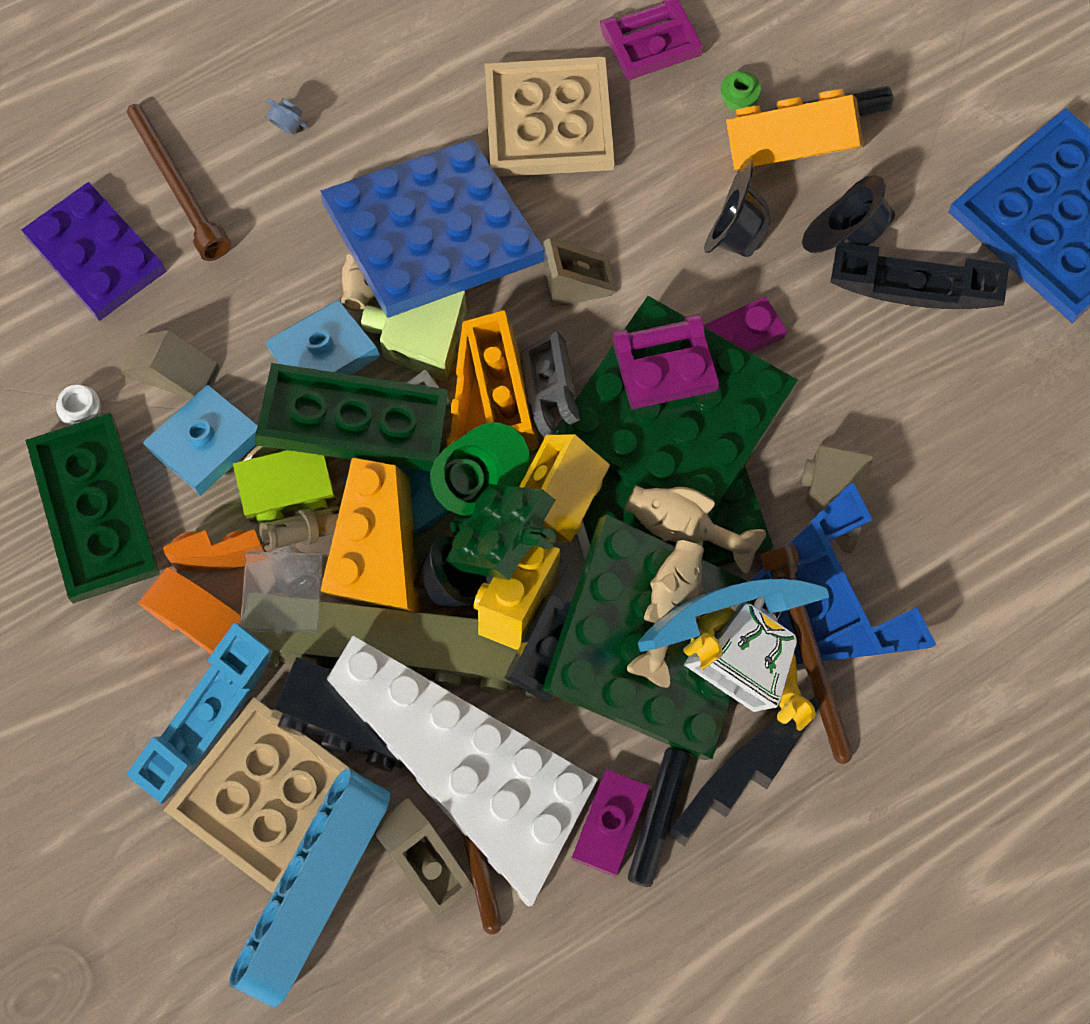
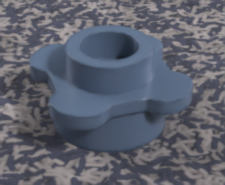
M270 98L267 99L266 103L271 106V109L267 113L266 119L290 135H294L298 127L306 130L308 125L301 120L300 116L303 113L301 109L283 98L279 104Z

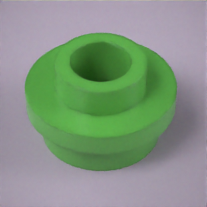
M737 71L723 79L720 94L726 106L735 111L754 106L758 102L761 95V84L754 75L748 72ZM736 88H744L746 90L741 91Z

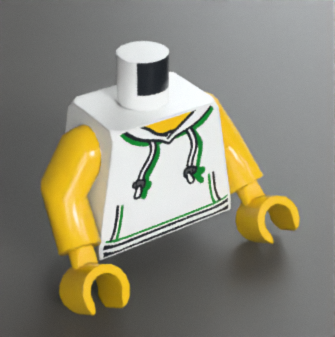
M764 597L756 599L754 605L744 602L707 613L696 619L700 636L691 638V642L684 647L683 652L689 656L684 666L753 712L777 708L779 705L781 710L777 713L778 721L787 724L793 718L796 722V729L799 731L815 718V708L806 698L801 696L798 686L796 656L794 654L797 643L795 634L777 623L782 611L768 614Z

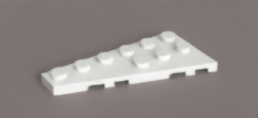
M352 636L327 680L360 718L374 729L387 744L386 747L391 753L405 764L417 778L416 781L465 836H468L481 850L498 874H502L512 885L522 901L528 907L533 906L598 778L364 641Z

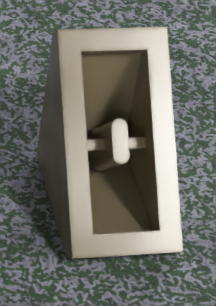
M550 237L543 241L545 253L544 273L552 307L608 297L617 292L607 255Z
M170 330L139 335L121 373L123 376L192 399L206 385L210 384L218 364Z

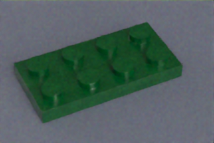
M271 363L255 435V445L351 460L352 458L398 467L431 471L434 459L439 455L448 389Z
M107 413L26 439L27 449L68 599L74 604L160 575L118 428L112 414Z

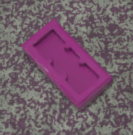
M606 769L573 852L572 860L616 877L650 786Z

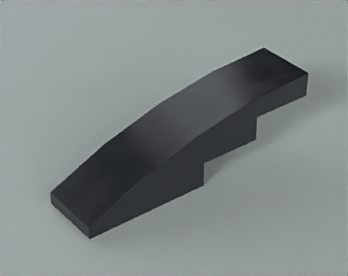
M816 698L809 700L815 708V712H817L822 702ZM793 718L787 724H783L778 720L770 724L735 752L700 789L673 825L669 836L683 846H686L709 808H712L726 818L750 780L768 789L807 726L801 731L797 730L796 722Z

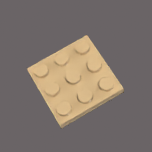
M605 57L484 63L490 168L494 170L497 177L614 170L615 160Z
M253 697L163 811L273 894L331 785L343 770L351 768L306 735L298 736L277 726L279 720L271 717L273 711Z

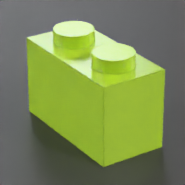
M287 450L233 463L244 515L249 521L257 520L258 525L285 519L283 513L307 508L313 512L328 508V502L337 501L327 458L324 455Z

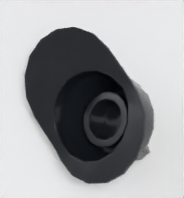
M751 158L743 162L732 182L721 214L706 239L705 253H710L716 247H720L743 257H750L767 232L770 224V212L766 201L750 186L753 173V160Z
M872 175L856 182L839 200L810 223L802 238L803 248L810 253H821L834 248L842 242L867 246L874 243L896 216L884 198L886 184L883 178Z
M443 536L438 537L432 543L429 555L421 564L420 575L414 580V587L424 589L430 599L443 608L449 609L464 605L474 606L479 588L483 583L490 584L493 577L457 571L448 564L445 559L453 548L452 543L455 537Z

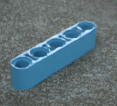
M351 769L343 770L336 777L241 950L229 977L230 987L274 1008L285 1000L387 810L390 801V792Z

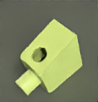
M465 291L390 318L386 317L382 308L367 305L363 311L361 328L366 332L381 334L380 344L383 357L388 361L419 373L426 370L433 378L448 382L461 334L462 322L465 320L467 313Z

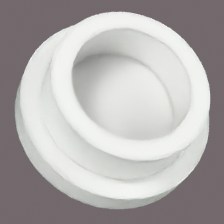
M71 385L60 393L56 403V411L60 419L70 426L98 417L101 411V401L97 393L90 387Z

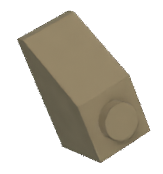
M819 445L815 459H806L801 485L809 487L806 502L816 516L842 490L852 483L855 484L865 504L872 455ZM861 527L835 539L843 552H853L860 538Z
M409 798L383 816L374 833L436 918L474 889V886L432 825Z

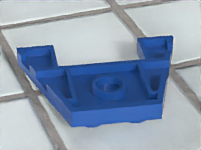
M854 483L842 490L806 528L786 545L796 544L801 560L797 562L799 572L795 573L797 580L825 587L829 594V598L805 604L822 660L832 661L931 648L936 643L917 607L874 628L871 626L829 543L873 520ZM763 568L750 581L772 579L770 571L765 572ZM784 610L781 612L777 623L794 634L788 612ZM796 643L794 650L796 665L804 664L798 643Z

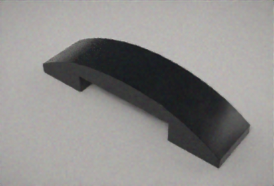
M844 242L836 246L830 283L851 292L882 301L925 308L979 309L1004 305L1009 272L1008 263L966 258L964 267L878 256L880 247Z

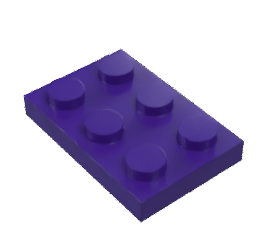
M89 181L21 229L26 239L99 321L167 272L161 260Z

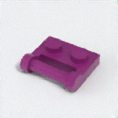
M662 0V4L618 19L612 16L600 20L602 35L605 41L610 44L627 81L699 57L702 54V44L679 0ZM665 19L668 20L664 23L623 36L624 33L654 24Z
M700 314L685 316V321L641 331L627 333V330L624 329L612 332L614 350L631 410L718 391L719 382L705 338ZM689 339L691 348L636 360L633 359L632 350Z

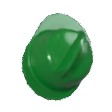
M485 423L463 435L446 447L434 459L430 471V481L436 499L451 512L458 515H472L476 509L477 499L488 489L490 484L517 487L525 477L530 465L529 449L524 437L513 427L503 423Z

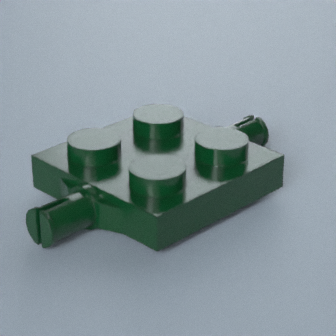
M490 484L488 489L477 499L476 509L470 518L457 516L453 518L457 523H450L451 532L456 536L452 543L453 548L445 561L457 571L509 580L521 559L531 548L550 549L553 547L549 542L555 543L556 541L554 531L549 528H542L556 500L542 489Z

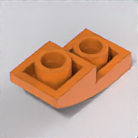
M255 529L248 532L245 530L231 532L224 536L221 542L213 544L206 530L199 533L190 531L180 534L174 538L173 543L163 546L164 553L173 567L184 571H224L253 565L268 559Z
M168 567L137 603L171 630L175 631L178 629L210 655L233 623L240 624L244 620L242 616L219 599Z

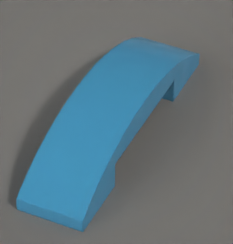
M788 579L749 581L717 589L695 597L670 611L639 640L638 646L640 652L698 637L700 632L696 616L764 597L768 614L829 598V594L825 587Z
M233 623L207 660L212 664L163 734L158 737H152L126 775L160 804L165 803L196 770L229 728L259 681L273 650L240 624Z

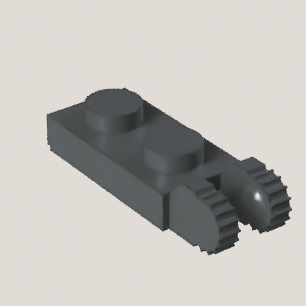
M556 331L521 351L528 405L532 409L536 427L544 437L556 433L555 421L549 411L553 407H558L561 417L570 425L580 420L579 410L573 399L575 390L566 340Z

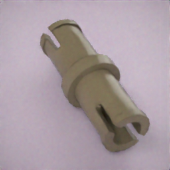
M341 504L313 512L307 508L296 511L293 517L261 523L259 526L261 543L265 544L264 548L268 552L299 542L304 545L316 543L319 537L334 534Z

